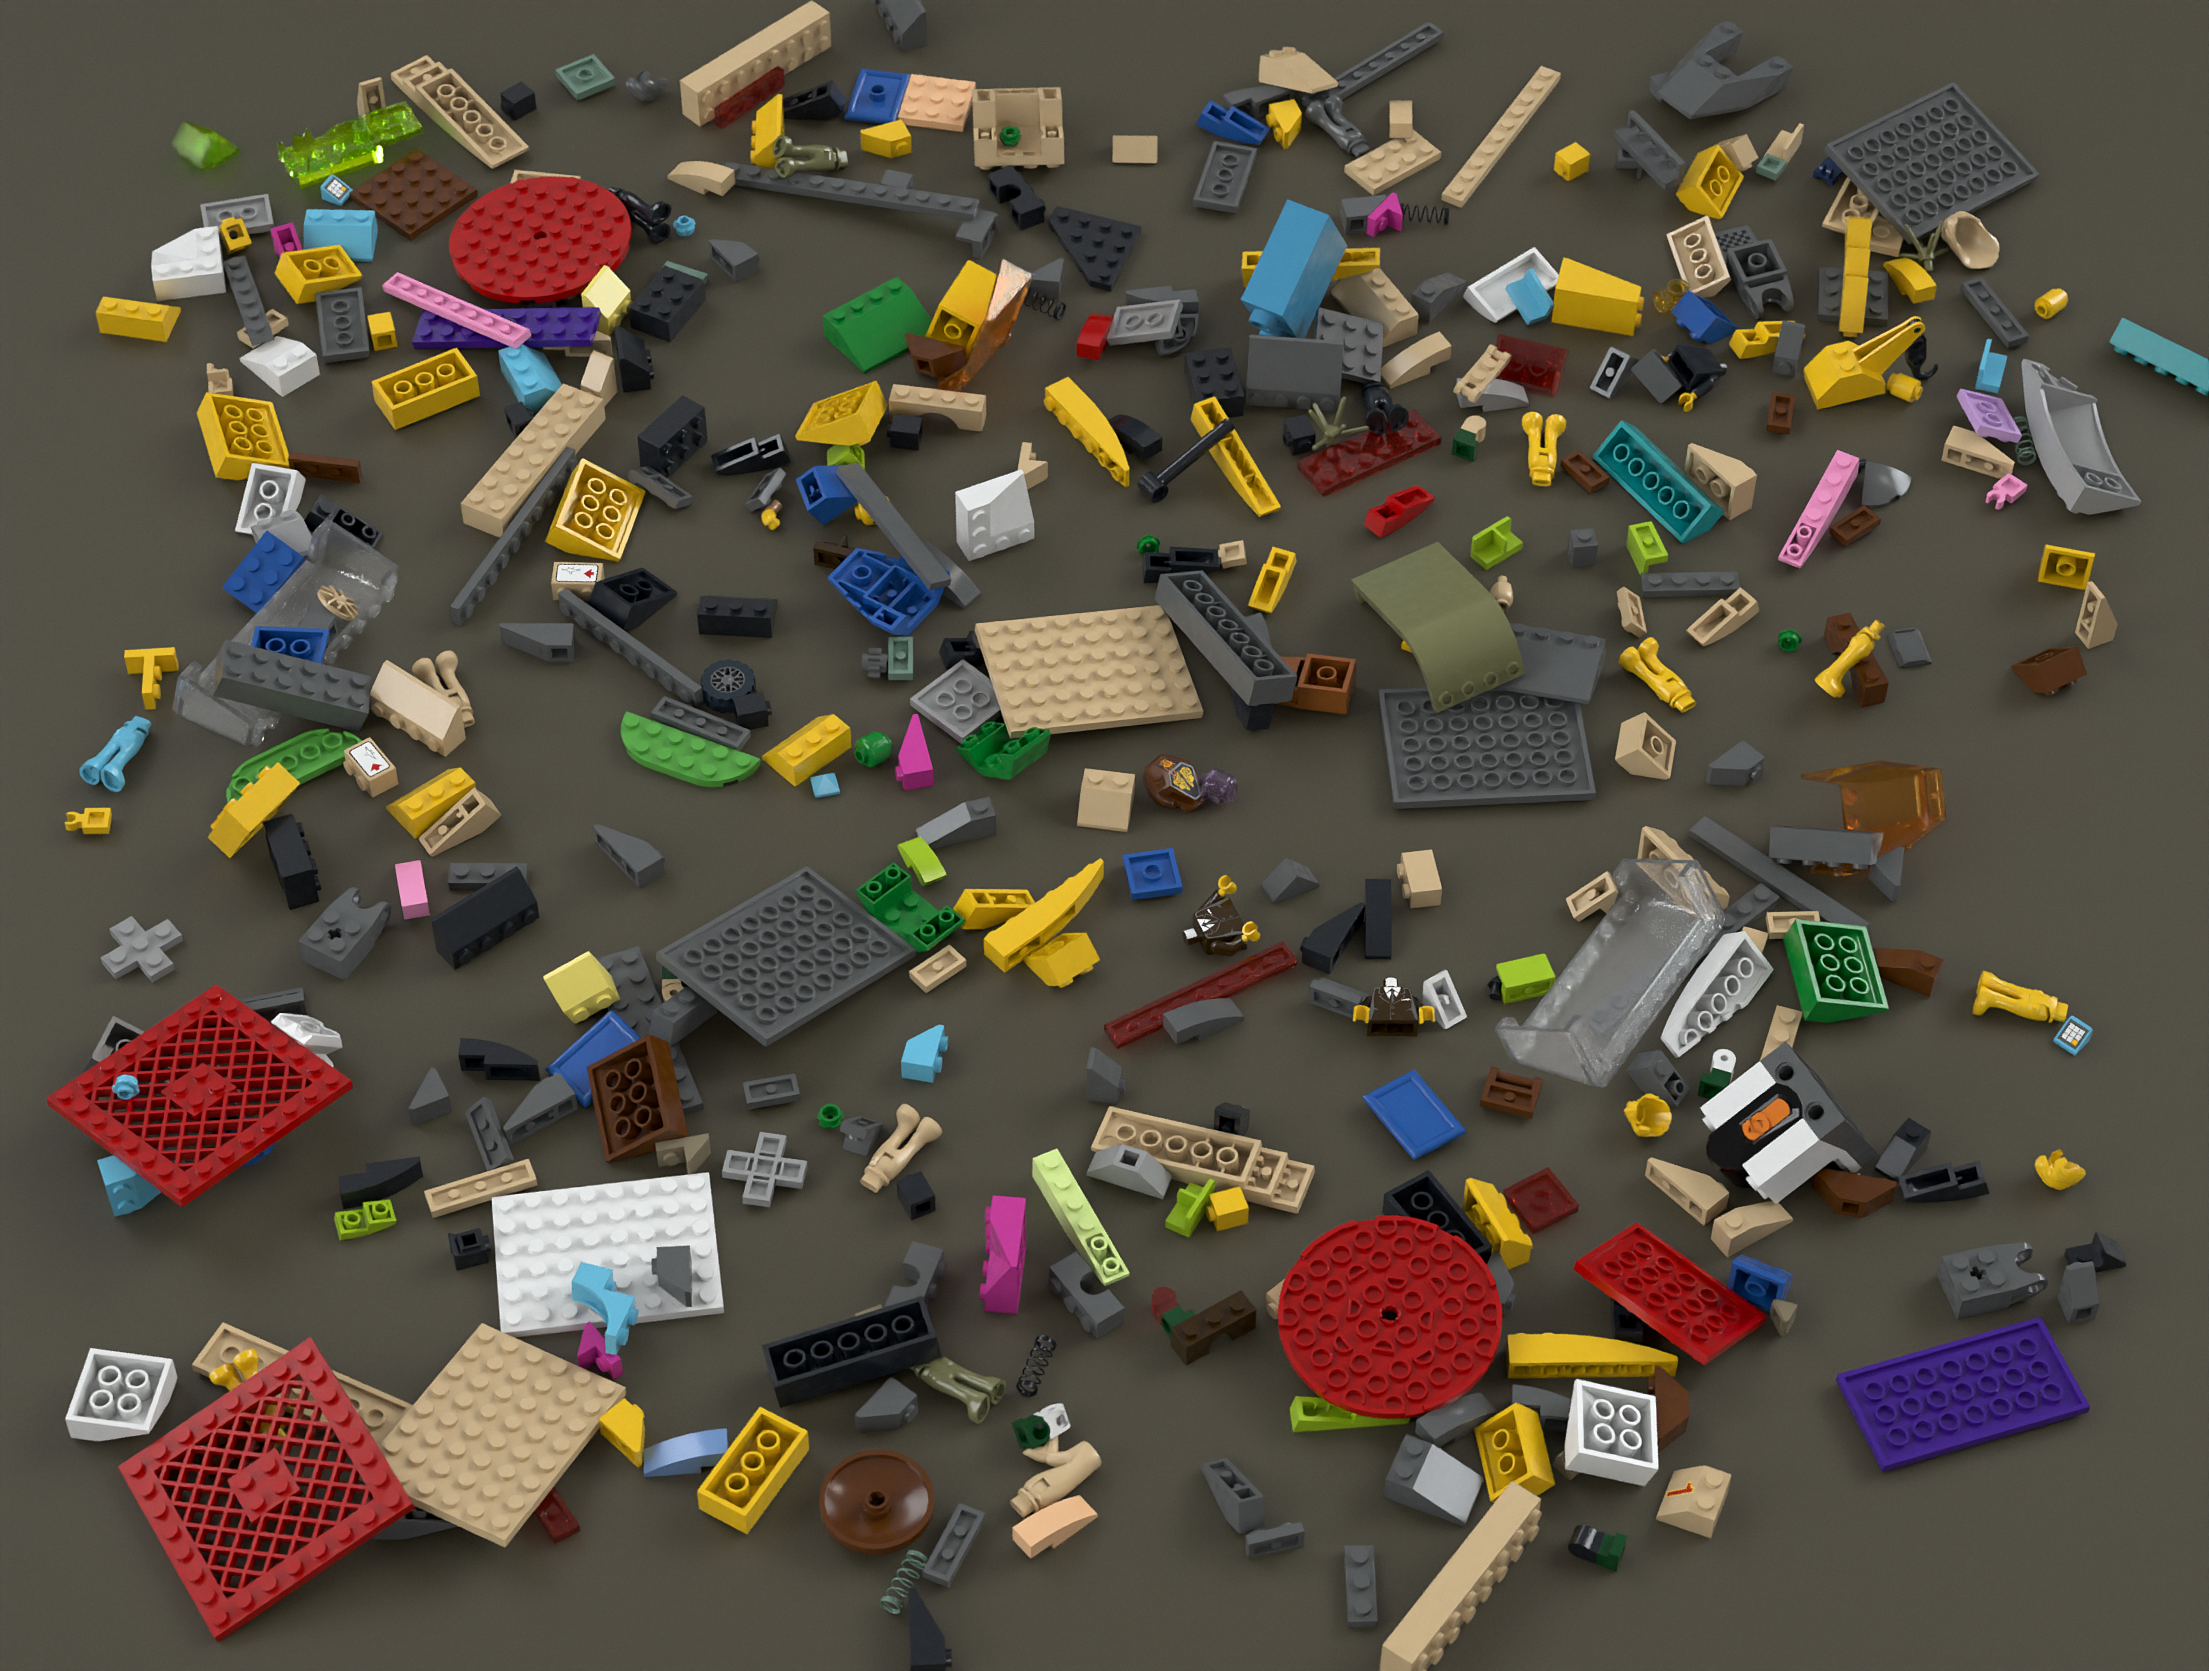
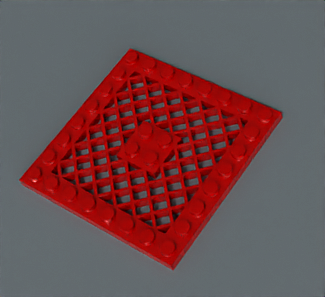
M216 984L48 1096L46 1100L48 1106L179 1206L183 1207L350 1091L353 1086L352 1081ZM217 1025L216 1028H205V1026ZM226 1037H233V1040H221V1039H222V1038H226ZM215 1038L214 1041H203V1039ZM196 1039L195 1042L184 1043V1040ZM250 1049V1052H238V1050ZM231 1050V1053L219 1054V1051ZM212 1051V1054L200 1055L201 1052ZM194 1052L193 1055L181 1056L182 1053ZM163 1054H174V1056L163 1057ZM267 1061V1064L255 1065V1062ZM248 1062V1065L236 1066V1063ZM229 1063V1066L217 1067V1064ZM179 1066H191V1068L179 1069ZM172 1067V1070H160V1068ZM153 1068V1071H141V1069ZM284 1073V1076L272 1077V1074ZM121 1075L135 1077L138 1080V1085L139 1082L151 1081V1084H142L138 1087L140 1090L138 1095H148L147 1098H136V1095L131 1099H117L118 1096L113 1092L112 1086L116 1084V1079ZM253 1075H265V1077L253 1078ZM234 1076H246V1078L234 1079ZM170 1080V1083L158 1084V1081ZM289 1086H301V1089H289ZM270 1087H282V1090H270ZM263 1088V1091H251V1089ZM237 1089H244V1092H238ZM156 1094H161V1095H162V1097H155V1096H156ZM99 1097H110V1100L98 1099ZM280 1100V1103L268 1104V1101ZM261 1101V1104L258 1105H248L249 1102ZM230 1103H242L241 1106H229ZM165 1107V1110L153 1111V1108ZM146 1108V1111L134 1112V1109ZM127 1109V1112L115 1113V1110ZM249 1115H259V1118L246 1119ZM240 1116L239 1119L227 1120V1117ZM221 1117L220 1120L208 1121V1118ZM182 1119L180 1123H170V1120ZM151 1121H163V1123L151 1124ZM132 1122H144L143 1125H131ZM225 1130H238L237 1133H225ZM207 1131H218V1134H208V1135H206V1132H207ZM199 1132V1135L187 1136V1133ZM180 1133L179 1136L167 1137L168 1134ZM160 1134V1137L148 1138V1135ZM204 1145H216V1148H204ZM185 1146H197L196 1149L184 1150ZM165 1147H177V1150L165 1151ZM182 1160H194V1163H182Z
M311 1337L118 1466L209 1630L218 1642L416 1508ZM292 1388L301 1389L298 1400L289 1399ZM310 1392L316 1402L307 1401ZM268 1404L277 1405L274 1416L265 1415ZM286 1407H295L292 1418L283 1417ZM304 1409L314 1410L311 1420L301 1419ZM322 1412L329 1423L319 1422ZM244 1421L253 1422L250 1433L241 1432ZM262 1423L271 1424L268 1435L259 1434ZM280 1425L290 1426L286 1437L277 1436ZM299 1427L308 1428L305 1439L295 1438ZM317 1429L326 1430L323 1441L314 1440ZM334 1434H336L341 1443H332ZM220 1437L229 1438L226 1449L217 1448ZM238 1439L247 1440L244 1451L235 1450ZM256 1441L265 1442L262 1453L253 1452ZM274 1444H283L281 1454L276 1447L273 1448ZM293 1446L302 1447L299 1458L289 1457ZM311 1448L320 1449L317 1460L308 1459ZM329 1450L339 1451L336 1462L326 1461ZM196 1453L205 1454L201 1465L192 1464ZM347 1454L349 1455L353 1464H345ZM214 1456H223L220 1467H211ZM232 1458L241 1459L238 1470L229 1469ZM288 1465H296L294 1474H292ZM305 1467L314 1468L311 1479L302 1478ZM323 1469L333 1470L330 1481L320 1480ZM171 1470L180 1471L177 1482L168 1481ZM342 1471L352 1472L348 1483L339 1482ZM189 1472L198 1473L195 1484L186 1483ZM208 1474L217 1475L213 1486L204 1485ZM360 1475L367 1486L357 1485ZM226 1476L231 1477L227 1480L231 1488H223ZM300 1486H308L305 1498L300 1497L304 1494ZM166 1488L174 1489L172 1498L168 1494ZM317 1488L327 1489L324 1500L314 1499ZM336 1490L346 1491L343 1502L333 1501ZM183 1491H192L189 1503L180 1502ZM355 1492L364 1493L361 1505L351 1504ZM201 1493L211 1494L207 1505L198 1504ZM220 1495L229 1496L226 1507L217 1506ZM237 1500L240 1502L244 1510L235 1509ZM293 1504L303 1505L299 1517L290 1516ZM312 1507L321 1508L318 1519L308 1518ZM178 1509L186 1510L184 1519L180 1515ZM282 1509L281 1514H275ZM330 1509L340 1510L337 1521L327 1520ZM195 1512L204 1513L201 1524L192 1523ZM214 1514L223 1515L220 1526L210 1525ZM232 1516L241 1517L238 1529L229 1528ZM250 1521L255 1527L258 1526L256 1531L247 1530ZM269 1521L278 1522L275 1533L266 1532ZM287 1523L297 1524L293 1536L284 1535ZM306 1526L315 1527L312 1538L302 1537ZM324 1528H330L325 1533H323ZM190 1531H198L196 1541ZM207 1533L217 1534L213 1545L204 1544ZM226 1535L235 1536L232 1548L222 1547ZM244 1537L253 1538L250 1550L241 1549ZM263 1540L272 1541L269 1553L259 1551ZM281 1542L291 1543L287 1555L278 1554ZM300 1545H305L303 1548L298 1550ZM202 1552L211 1553L208 1562ZM220 1554L229 1555L226 1567L216 1566ZM238 1556L247 1558L244 1569L235 1568ZM257 1559L266 1560L263 1572L253 1571ZM275 1561L280 1562L274 1567ZM214 1573L223 1574L220 1583ZM232 1576L241 1577L238 1588L229 1587ZM255 1578V1580L249 1584L250 1579Z

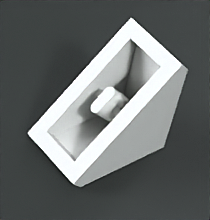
M1443 970L1424 981L1422 1004L1434 1007L1435 1020L1444 1029L1467 1017L1447 970Z

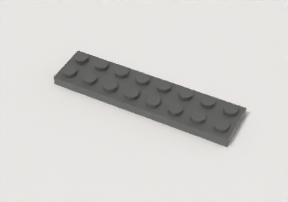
M639 946L596 958L612 976L620 1000L606 1008L607 1012L613 1010L639 1036L644 1037L648 1035L652 1011L662 1005V1002ZM677 1042L670 1047L683 1113L686 1115L703 1110L704 1107Z

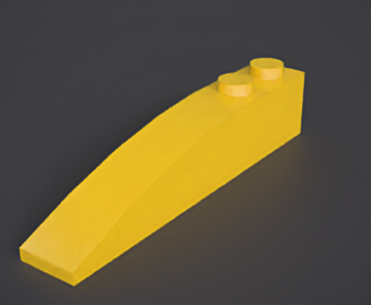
M1380 248L1346 249L1331 281L1380 268ZM1263 251L1243 252L1242 275L1244 287H1247Z
M1215 396L1195 403L1191 415V421L1201 438L1213 430L1225 418H1228ZM1235 429L1230 435L1228 434L1209 450L1232 486L1259 517L1281 509L1279 502Z
M1524 1333L1507 1335L1505 1348L1508 1378L1653 1377L1655 1366L1662 1367L1670 1376H1675L1678 1364V1356L1625 1341L1584 1335L1553 1333L1526 1335Z

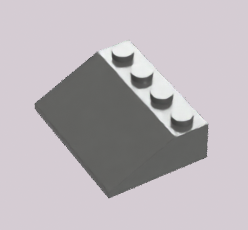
M1250 335L1246 405L1314 410L1312 405L1316 403L1322 411L1337 412L1341 395L1344 341Z
M1510 623L1520 649L1526 674L1501 684L1494 689L1589 705L1605 664L1606 639Z

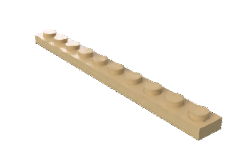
M1543 66L1538 69L1444 190L1442 201L1460 208L1463 207L1560 81L1561 73Z

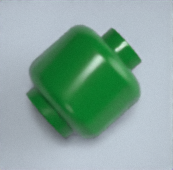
M878 731L871 732L856 741L855 758L866 767H876L888 761L891 757L892 742L886 734Z

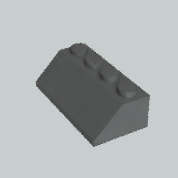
M872 0L874 4L878 5L880 16L885 18L888 31H892L895 44H899L902 52L927 46L926 11L920 0Z
M1788 825L1771 827L1769 858H1777V863L1792 864V859L1802 860V865H1817V861L1827 862L1828 867H1842L1843 863H1851L1854 869H1868V865L1876 864L1884 832Z

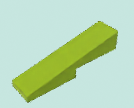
M1295 1396L1290 1407L1293 1432L1408 1424L1410 1418L1381 1419L1357 1415L1319 1397Z

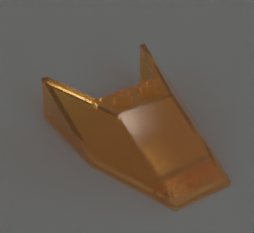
M1004 259L1000 260L986 318L977 341L968 355V363L958 371L939 376L938 390L955 392L962 390L1009 341L1011 330L1034 276L1033 274Z
M1876 761L1801 774V779L1837 784L1840 787L1845 830L1884 832L1878 858L1899 846L1904 847L1905 852L1946 819L1943 774L1940 768ZM1818 861L1817 865L1810 868V873L1841 878L1866 869H1854L1851 863H1843L1842 867H1828L1827 862Z

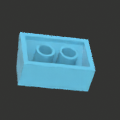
M307 209L304 220V250L341 245L352 262H372L378 233L375 211Z
M523 344L517 349L508 347L498 350L501 372L517 400L523 402L527 410L530 409L532 413L540 411L562 386L545 354Z

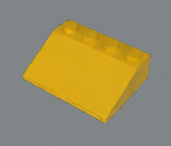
M877 380L813 403L795 435L796 439L799 441L844 446L854 444L861 446L868 443L888 406Z
M206 392L197 411V416L217 478L247 479L252 463L290 469L288 450L272 402Z
M582 458L570 475L545 542L566 553L619 562L646 491Z

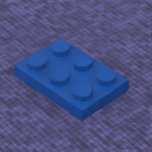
M266 531L222 588L261 617L306 559L272 533Z

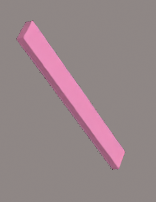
M398 272L382 285L386 293L517 349L532 336L528 328Z

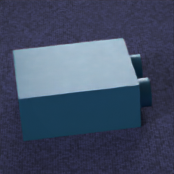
M1287 199L1241 298L1242 303L1251 314L1248 322L1260 329L1258 335L1305 338L1347 247L1328 214Z

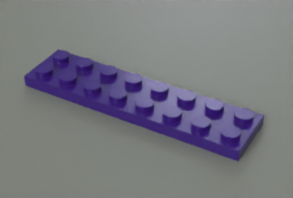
M599 307L484 309L530 329L532 336L522 343L528 347L592 346L601 317ZM422 310L412 341L414 349L510 347L428 310Z

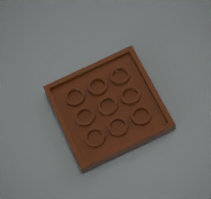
M417 148L349 193L350 200L365 210L375 211V216L410 241L478 196L476 188Z

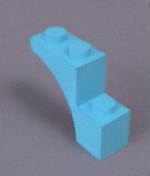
M581 1262L572 1280V1300L590 1307L601 1316L607 1326L605 1332L606 1353L617 1355L621 1345H625L628 1340L630 1326L635 1325L637 1322L639 1311L635 1309V1297L615 1292L617 1284L613 1281V1269Z

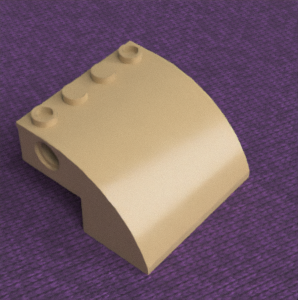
M1060 87L972 90L975 166L987 170L992 169L993 166L1006 168L1012 165L1015 168V165H1024L1025 168H1036L1037 165H1046L1049 168H1056L1060 164H1064V135ZM1012 126L1020 130L1021 139L1016 146L1007 147L1000 140L999 134L1004 127Z

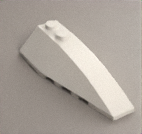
M1745 931L1724 934L1696 970L1676 1002L1660 1038L1675 1058L1680 1057L1696 1045L1704 1035L1713 1032L1721 1022L1730 1019L1733 1016L1732 1014L1738 1009H1743L1747 1006L1774 970Z

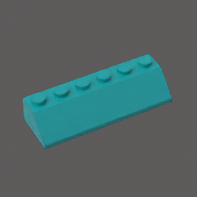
M2122 317L2109 342L2115 345L2114 351L2124 356L2129 352L2135 355V361L2145 366L2149 362L2156 366L2155 371L2165 376L2170 372L2176 375L2175 381L2185 386H2188L2190 382L2197 386L2196 391L2206 396L2209 395V359Z
M1621 420L1592 456L1683 544L1709 531L1725 512L1640 430Z

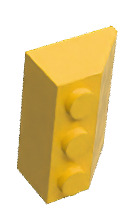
M782 94L776 95L757 111L756 121H752V134L756 135L751 136L752 149H755L751 150V164H755V166L776 169L775 163L780 159L774 158L773 149L776 138L784 135Z
M1716 144L1697 153L1676 195L1689 211L1721 219L1744 176L1721 147Z
M103 297L95 313L100 333L167 342L181 312V307Z
M834 714L817 717L762 755V760L796 787L851 748L850 727Z
M461 767L448 769L386 806V809L415 839H418L467 793L476 788V784Z
M1473 1178L1466 1179L1462 1210L1492 1245V1252L1493 1250L1499 1252L1508 1270L1529 1262L1530 1252L1533 1248L1531 1239L1520 1229L1517 1216L1514 1213H1510L1503 1194L1498 1193L1493 1184Z
M1516 1402L1474 1428L1491 1502L1495 1503L1512 1481L1536 1496L1555 1485L1538 1412Z

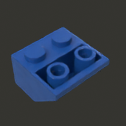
M844 465L814 466L796 479L807 511L823 526L858 502L836 474L837 467Z

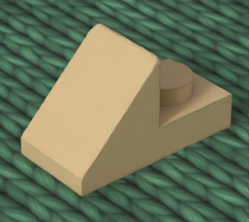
M1022 442L1018 470L1022 469L1024 472L1028 490L1048 478V462L1036 461V453H1032V443Z
M1606 871L1567 897L1566 901L1573 918L1580 922L1599 908L1610 915L1618 891L1610 873Z

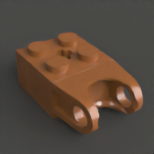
M1308 653L1306 657H1281L1297 675V680L1291 701L1278 704L1299 709L1347 715L1356 685V659Z

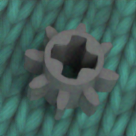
M869 648V653L862 654V671L868 672V677L880 678L881 672L887 673L888 654H882V648Z

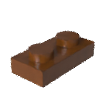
M1772 392L1766 431L1790 434L1795 395Z
M1577 450L1561 459L1560 466L1588 492L1593 493L1609 484L1610 477L1581 450Z
M1863 505L1830 526L1829 534L1846 547L1878 527L1881 518Z

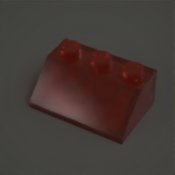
M1498 334L1497 350L1502 353L1507 352L1511 354V358L1496 379L1556 395L1565 371L1569 350Z

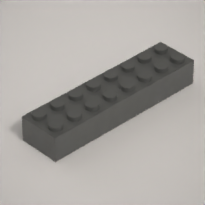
M1203 571L1160 574L1155 595L1156 602L1248 706L1291 701L1297 675Z

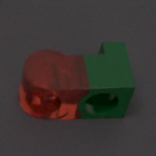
M1159 1287L1153 1291L1151 1311L1171 1339V1328L1196 1314L1192 1309L1184 1312L1176 1301V1294L1171 1288Z

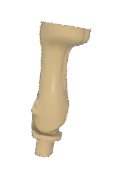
M453 651L440 653L436 658L435 666L429 658H422L416 661L412 667L414 676L461 706L464 728L475 723L473 709L466 692L455 676V670L458 665L456 654ZM436 671L440 675V677L442 678V680L444 681L449 690H445L443 688L436 674Z
M902 1104L897 1109L898 1126L896 1130L875 1152L869 1165L864 1169L865 1175L861 1178L860 1182L873 1192L877 1193L882 1186H888L889 1181L899 1175L911 1158L925 1144L937 1140L942 1134V1129L935 1120L924 1117L920 1122L917 1111L907 1104ZM916 1130L909 1142L901 1150H897L911 1133Z

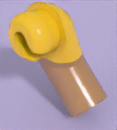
M773 500L761 514L763 524L768 526L770 530H775L780 525V520L776 518V514L782 509V504L778 500Z

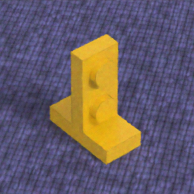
M175 647L125 650L124 659L128 674L143 673L142 697L145 709H156V699L161 697L160 685L157 682L162 680V672L178 671Z

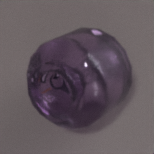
M1213 768L1208 773H1203L1199 780L1202 796L1219 805L1231 802L1238 790L1235 777L1218 768Z

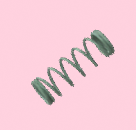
M2017 416L2013 418L2014 421L2017 419L2023 420H2018L2015 423L2019 421L2026 422L2023 427L2018 428L2019 431L2028 429V432L2023 433L2022 436L2029 435L2030 437L2029 440L2018 442L2017 446L2013 442L2017 461L2021 465H2029L2036 460L2035 450L2032 448L2033 442L2030 441L2031 435L2028 434L2030 429L2027 427V419ZM2031 442L2030 447L2018 448L2020 443ZM2034 455L2030 461L2023 462L2019 459L2020 457Z
M909 1550L907 1552L906 1559L902 1561L903 1568L896 1572L898 1578H894L891 1581L892 1587L886 1590L887 1596H883L880 1601L881 1606L890 1613L898 1614L901 1612L902 1607H904V1603L901 1600L888 1595L890 1589H894L903 1597H909L907 1591L894 1587V1580L899 1579L902 1584L909 1588L915 1587L911 1581L899 1578V1571L904 1570L909 1576L915 1579L920 1578L917 1572L904 1568V1562L908 1561L918 1569H924L928 1562L927 1557L919 1551ZM910 1554L920 1557L925 1563L914 1560ZM906 1570L915 1573L918 1577L911 1575ZM902 1580L909 1582L913 1586L905 1584ZM896 1589L905 1592V1593L907 1594V1596L901 1594V1593H900L899 1591H897ZM885 1601L895 1604L899 1610L891 1608Z

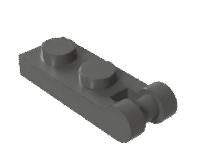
M644 466L628 472V480L632 484L639 483L648 489L650 494L665 501L669 507L678 509L691 505L692 495L650 466Z

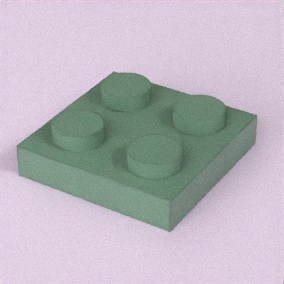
M594 54L555 70L556 77L577 101L616 85L615 77Z

